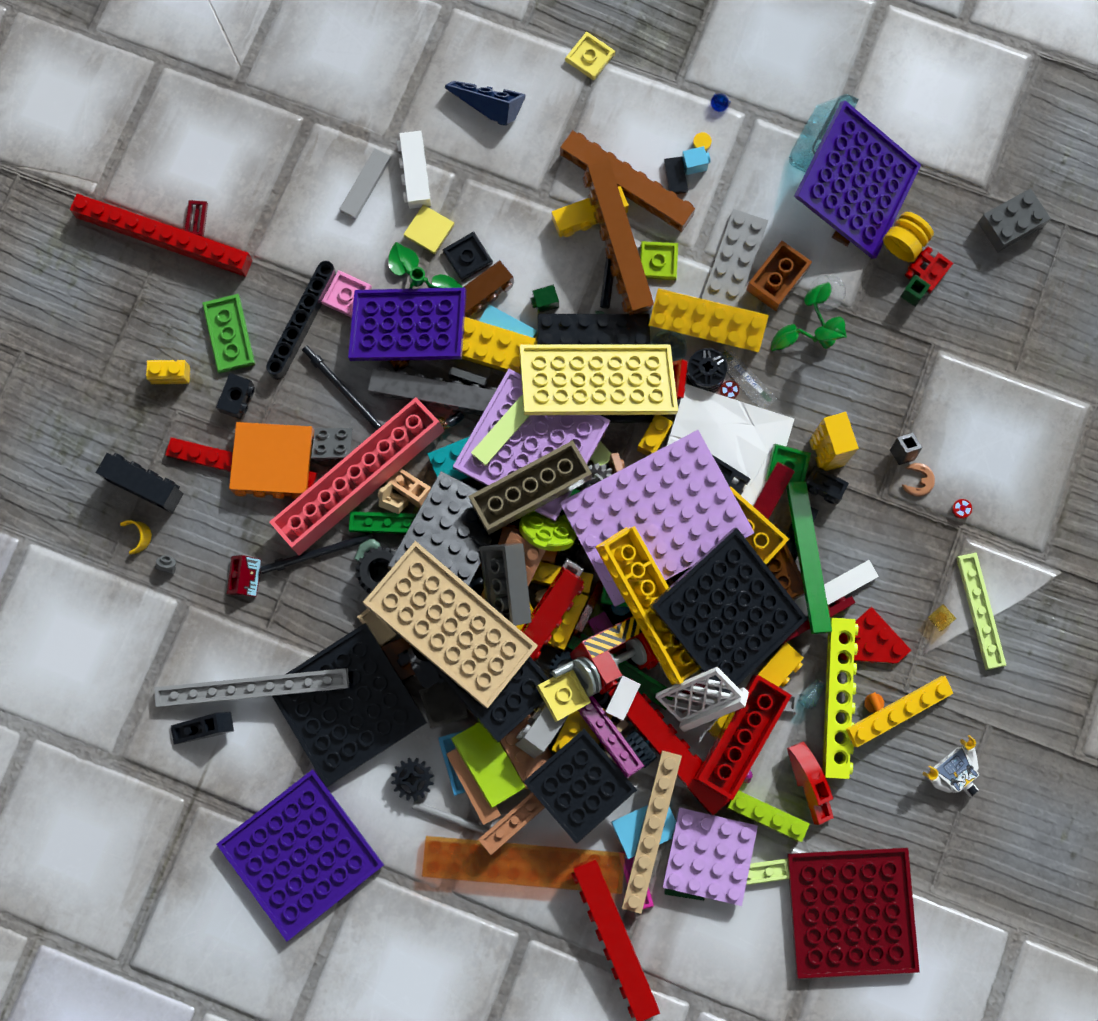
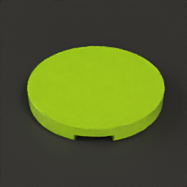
M532 511L523 516L519 522V531L523 538L537 548L547 551H563L575 543L577 535L565 514L559 515L555 522L536 511Z

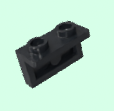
M817 466L813 467L806 481L809 493L813 495L819 494L824 497L825 501L831 504H838L841 501L849 485L845 480Z

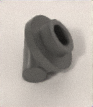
M163 555L157 558L155 569L174 574L176 571V561L171 556Z

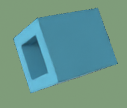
M704 146L682 152L686 175L707 171L711 159L709 152L706 153Z

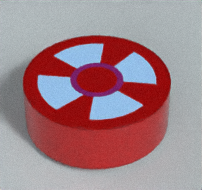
M959 499L952 505V513L959 519L967 518L972 513V505L966 499Z

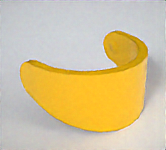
M127 520L121 522L120 526L135 524L140 531L139 544L135 549L129 551V555H132L147 548L152 535L150 528L145 523Z

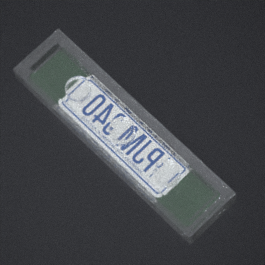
M728 345L723 346L719 350L727 362V375L757 407L767 409L777 400Z

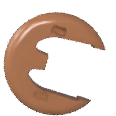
M921 463L908 465L905 469L921 472L926 478H921L920 484L924 485L923 488L902 485L903 489L913 496H924L931 492L935 484V476L932 470Z

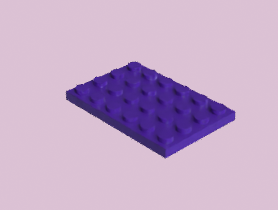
M465 287L355 290L348 359L350 361L462 359L466 304Z

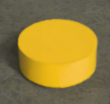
M701 132L695 135L693 140L694 148L704 146L705 151H707L711 147L712 139L709 134Z

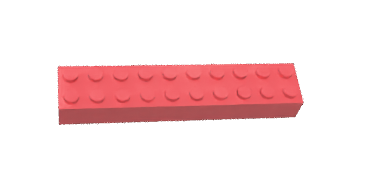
M415 397L274 517L270 524L300 556L444 432L441 423Z

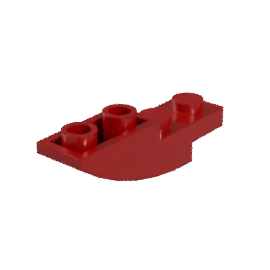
M804 742L788 747L787 751L798 786H803L814 825H820L833 819L829 803L833 796L816 758Z

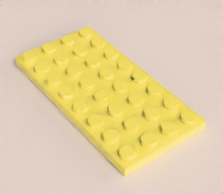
M520 345L519 347L524 415H669L678 413L670 345Z

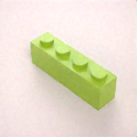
M739 790L734 799L730 800L726 806L727 809L797 842L803 841L810 823Z

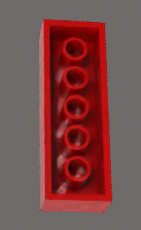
M758 674L751 677L745 688L749 692L746 706L730 714L694 777L696 781L727 800H733L792 696Z

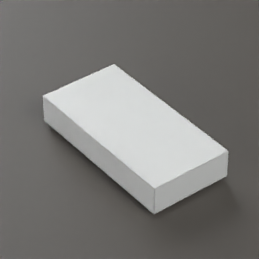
M622 676L605 712L624 721L641 684Z

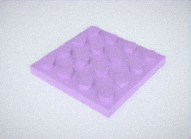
M679 807L662 887L742 906L758 826Z

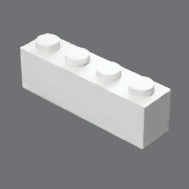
M422 131L399 133L400 140H397L398 152L402 151L399 163L400 168H404V174H401L402 185H406V191L403 192L404 202H408L409 209L421 208L422 205L429 207L431 206Z

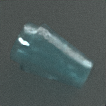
M815 679L799 695V703L807 709L816 707L825 685Z

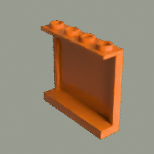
M236 422L229 489L236 496L242 497L246 496V494H254V497L264 498L265 495H273V498L284 499V496H292V499L296 500L308 488L311 446L315 431L313 427Z

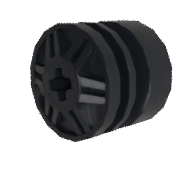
M703 348L696 351L690 357L687 365V384L715 393L721 388L727 374L725 357L719 351L712 348ZM705 366L709 367V372L705 371Z

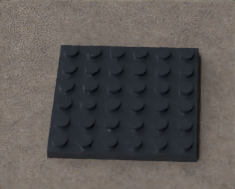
M538 314L537 316L538 345H651L650 314ZM601 415L610 420V423H651L653 420V415Z
M733 528L650 605L651 609L703 673L718 667L736 686L749 676L808 619L738 528ZM716 675L709 677L710 680L721 682ZM722 688V692L730 694L732 692L731 690Z
M364 623L286 673L294 674L348 668V689L272 696L326 787L337 782L428 723L367 623Z

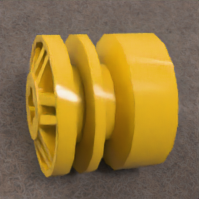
M903 212L899 219L896 220L894 226L884 235L883 243L897 258L913 262L921 253L922 247H925L932 239L934 232L931 226L919 215L912 212Z

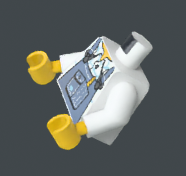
M968 735L969 741L967 743L963 739L960 740L964 748L957 747L934 767L928 766L930 768L929 774L923 772V776L929 778L936 789L947 793H958L963 789L969 797H972L979 791L972 782L979 776L977 772L979 767L975 751L976 741L970 735Z

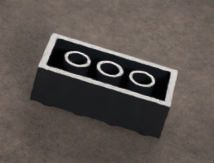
M106 453L95 472L106 481L172 514L184 494L179 490L180 486L176 485L174 481L166 477L163 480L156 472L150 469L146 470L136 462H129L117 453L113 455Z

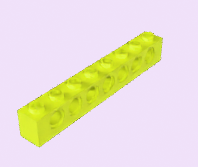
M830 618L832 632L828 633L822 768L825 778L849 779L850 774L852 775L853 763L850 762V754L853 755L854 746L846 728L854 725L852 723V715L855 714V703H852L853 695L856 694V683H853V675L857 673L854 655H857L858 645L855 643V635H858V624H855L856 619ZM841 633L847 635L848 640L845 644L839 641ZM840 653H844L847 657L844 664L838 661ZM841 672L846 676V681L843 684L837 680V676ZM840 692L845 695V701L841 704L836 700V696ZM839 712H842L845 717L842 723H838L835 718ZM838 732H841L844 736L841 743L835 741V735ZM838 752H841L843 755V760L840 763L834 761V755Z

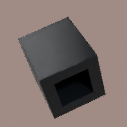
M914 433L897 437L890 452L898 465L914 461L923 447Z

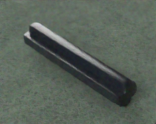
M607 257L600 307L603 309L610 308L614 279L610 269L612 262Z

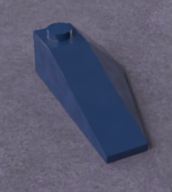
M452 81L445 85L446 90L490 120L497 121L499 125H508L516 119L526 97V94L503 89V92L493 91V87L477 88L475 84Z

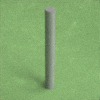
M416 801L413 803L412 809L482 834L489 830V827Z

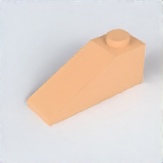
M400 469L386 481V483H392L393 488L397 492L408 498L419 509L431 490L430 486L403 469Z

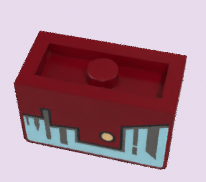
M245 555L232 556L226 594L256 597L261 559Z

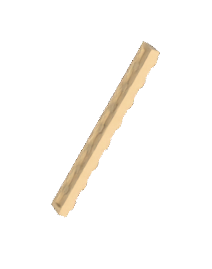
M663 750L661 752L622 909L642 914L682 758L681 755Z

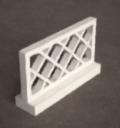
M715 667L685 680L681 684H676L656 693L655 698L680 721L679 728L685 732L744 708L749 692L744 687L739 689L718 667ZM716 675L721 682L710 680L709 677ZM701 683L705 684L706 686L705 688H701L694 686V684ZM708 685L719 687L720 690H710L708 689ZM722 688L731 690L732 692L730 694L722 692ZM679 690L690 691V695L679 693ZM693 692L704 694V698L693 696ZM707 695L718 698L715 700L707 699ZM665 697H674L675 701L667 700ZM678 698L688 700L689 704L678 702ZM692 701H693V702H697V703H702L703 705L694 706V705H691V704H692ZM677 708L685 709L688 711L682 714L677 710Z

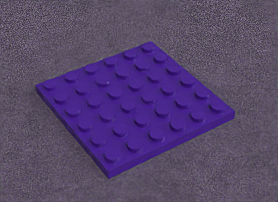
M844 100L840 102L794 197L871 259L877 258L884 244L883 237L892 227L921 164Z
M314 769L216 844L286 942L384 866L379 856L330 790L324 785Z

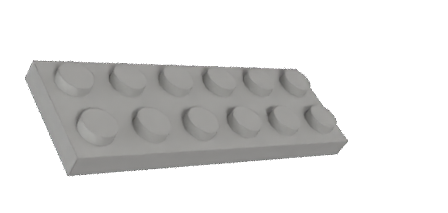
M733 209L701 299L734 307L739 306L768 220Z

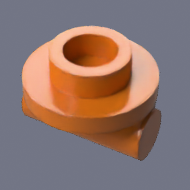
M874 692L865 698L864 706L869 712L875 713L884 707V700L882 696Z

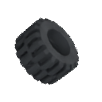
M378 547V549L372 548L369 553L365 552L363 554L364 557L359 559V565L356 566V576L361 587L369 594L379 584L371 578L372 568L381 562L390 563L396 553L395 551L387 547L386 549H383V547Z

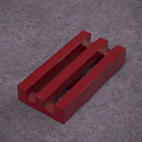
M188 201L185 231L204 237L208 210L207 201ZM193 205H196L193 231H190ZM202 206L200 227H199V232H197V230H198V222H199V215H200V207Z

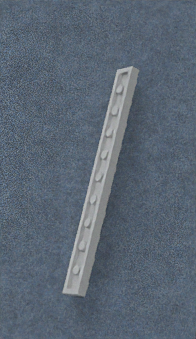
M348 668L154 687L155 706L163 707L348 689Z

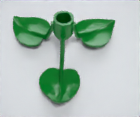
M395 242L392 246L388 258L389 268L397 276H402L405 273L410 275L409 289L419 287L424 282L428 288H463L455 279L443 274L435 275L432 278L431 285L428 282V278L425 277V271L418 267V255L398 242Z
M829 282L812 288L804 298V303L807 306L814 305L822 325L815 330V336L802 329H797L795 324L787 325L774 336L771 343L772 352L793 345L798 339V333L809 337L814 342L818 341L824 349L830 348L837 339L847 337L845 320L842 317L831 318L825 323L818 309V304L824 303L831 294L832 288Z

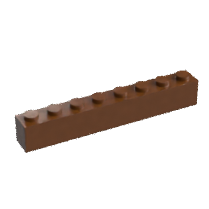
M500 260L464 286L466 289L465 317L469 318L473 313H479L485 304L494 302L501 292H507L513 287L514 277ZM410 360L387 361L397 371L399 368H405Z

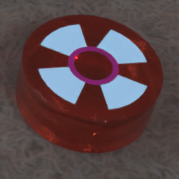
M726 381L720 388V394L735 399L739 394V386L734 381Z

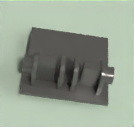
M315 428L311 458L317 460V462L327 461V459L328 462H331V459H334V462H337V459L338 461L343 460L351 453L353 428Z

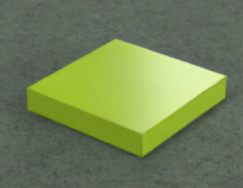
M641 241L640 260L646 279H677L678 243Z

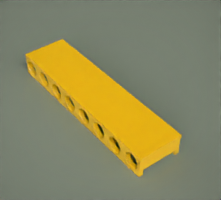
M625 527L595 546L670 683L672 685L681 684L683 680L698 671L699 667L651 609L650 605L669 587L636 527Z

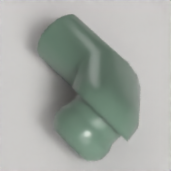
M369 539L361 543L354 559L359 561L360 558L364 557L363 554L365 552H369L372 548L378 549L380 543L375 539Z

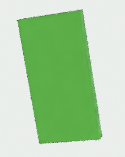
M235 294L202 302L217 372L220 374L255 365L240 295Z

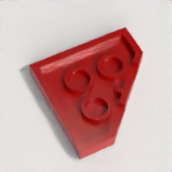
M872 606L855 620V624H858V635H855L858 651L857 655H854V661L897 664L912 651ZM841 633L839 641L845 644L848 640L847 635ZM844 653L838 655L840 660H847Z

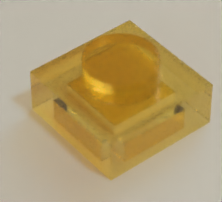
M944 604L927 617L940 632L956 619Z

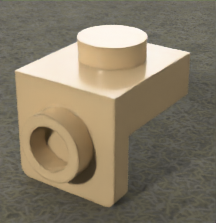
M389 482L378 492L379 507L399 514L408 506L409 499L393 493V484Z

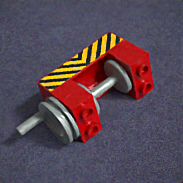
M634 616L582 641L569 654L573 661L553 670L552 675L554 678H557L574 670L587 696L590 697L599 692L602 695L618 684L617 680L622 676L618 667L619 663L631 658L639 670L646 667L650 670L657 666L659 661ZM626 647L627 651L613 657L612 654Z

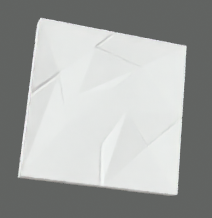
M685 384L684 398L680 399L678 413L675 414L666 446L699 430L712 455L750 478V482L744 486L741 496L754 506L767 482L765 478L773 444L787 446L794 418ZM734 477L732 483L736 485L738 483V479Z

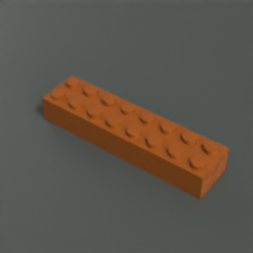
M610 160L588 165L584 172L583 183L585 188H589V202L591 206L594 205L596 211L594 212V218L601 227L599 234L601 240L605 241L607 246L605 248L606 257L611 259L612 262L610 269L612 276H616L618 282L616 284L617 292L623 298V302H621L623 311L629 315L648 311L654 305L653 298Z

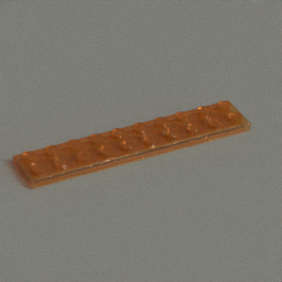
M426 836L422 877L582 891L580 884H575L571 875L574 872L573 866L596 857L610 893L622 894L625 853L505 843L490 855L478 840Z

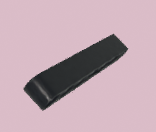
M322 261L317 266L267 362L266 369L273 379L280 380L284 378L322 306V300L336 275L335 268L330 261ZM324 270H331L329 274H323ZM318 285L323 286L321 290H314ZM309 301H314L311 307H307L306 304ZM299 318H306L303 323H298ZM291 334H298L295 339H289ZM283 350H289L287 355L281 356ZM275 366L281 367L278 372H272V369Z

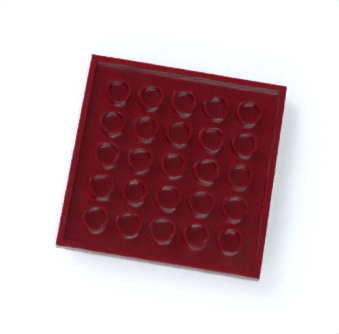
M908 848L787 853L796 976L798 979L920 973Z

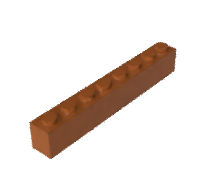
M572 130L561 145L560 155L586 171L588 165L609 159L617 186H621L625 197L681 233L694 216L695 208L689 201H683L673 191L664 189L659 182H653L648 179L646 174L641 171L637 172L629 163L622 162L613 153L604 151L599 144L590 142L582 133H576Z

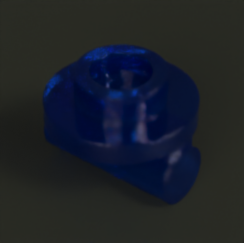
M723 93L714 94L711 99L712 108L718 112L726 110L731 103Z

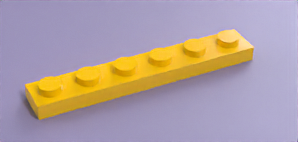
M940 676L846 728V731L853 746L859 747L954 693L946 676Z

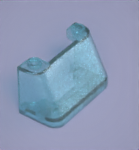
M844 94L818 104L790 153V164L806 173L822 140L821 137L827 126H829L840 102L846 100L856 108L859 99Z

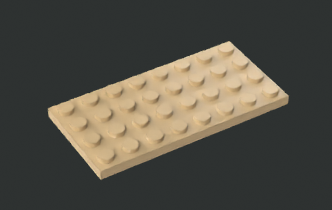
M416 541L362 602L485 708L492 704L538 646Z

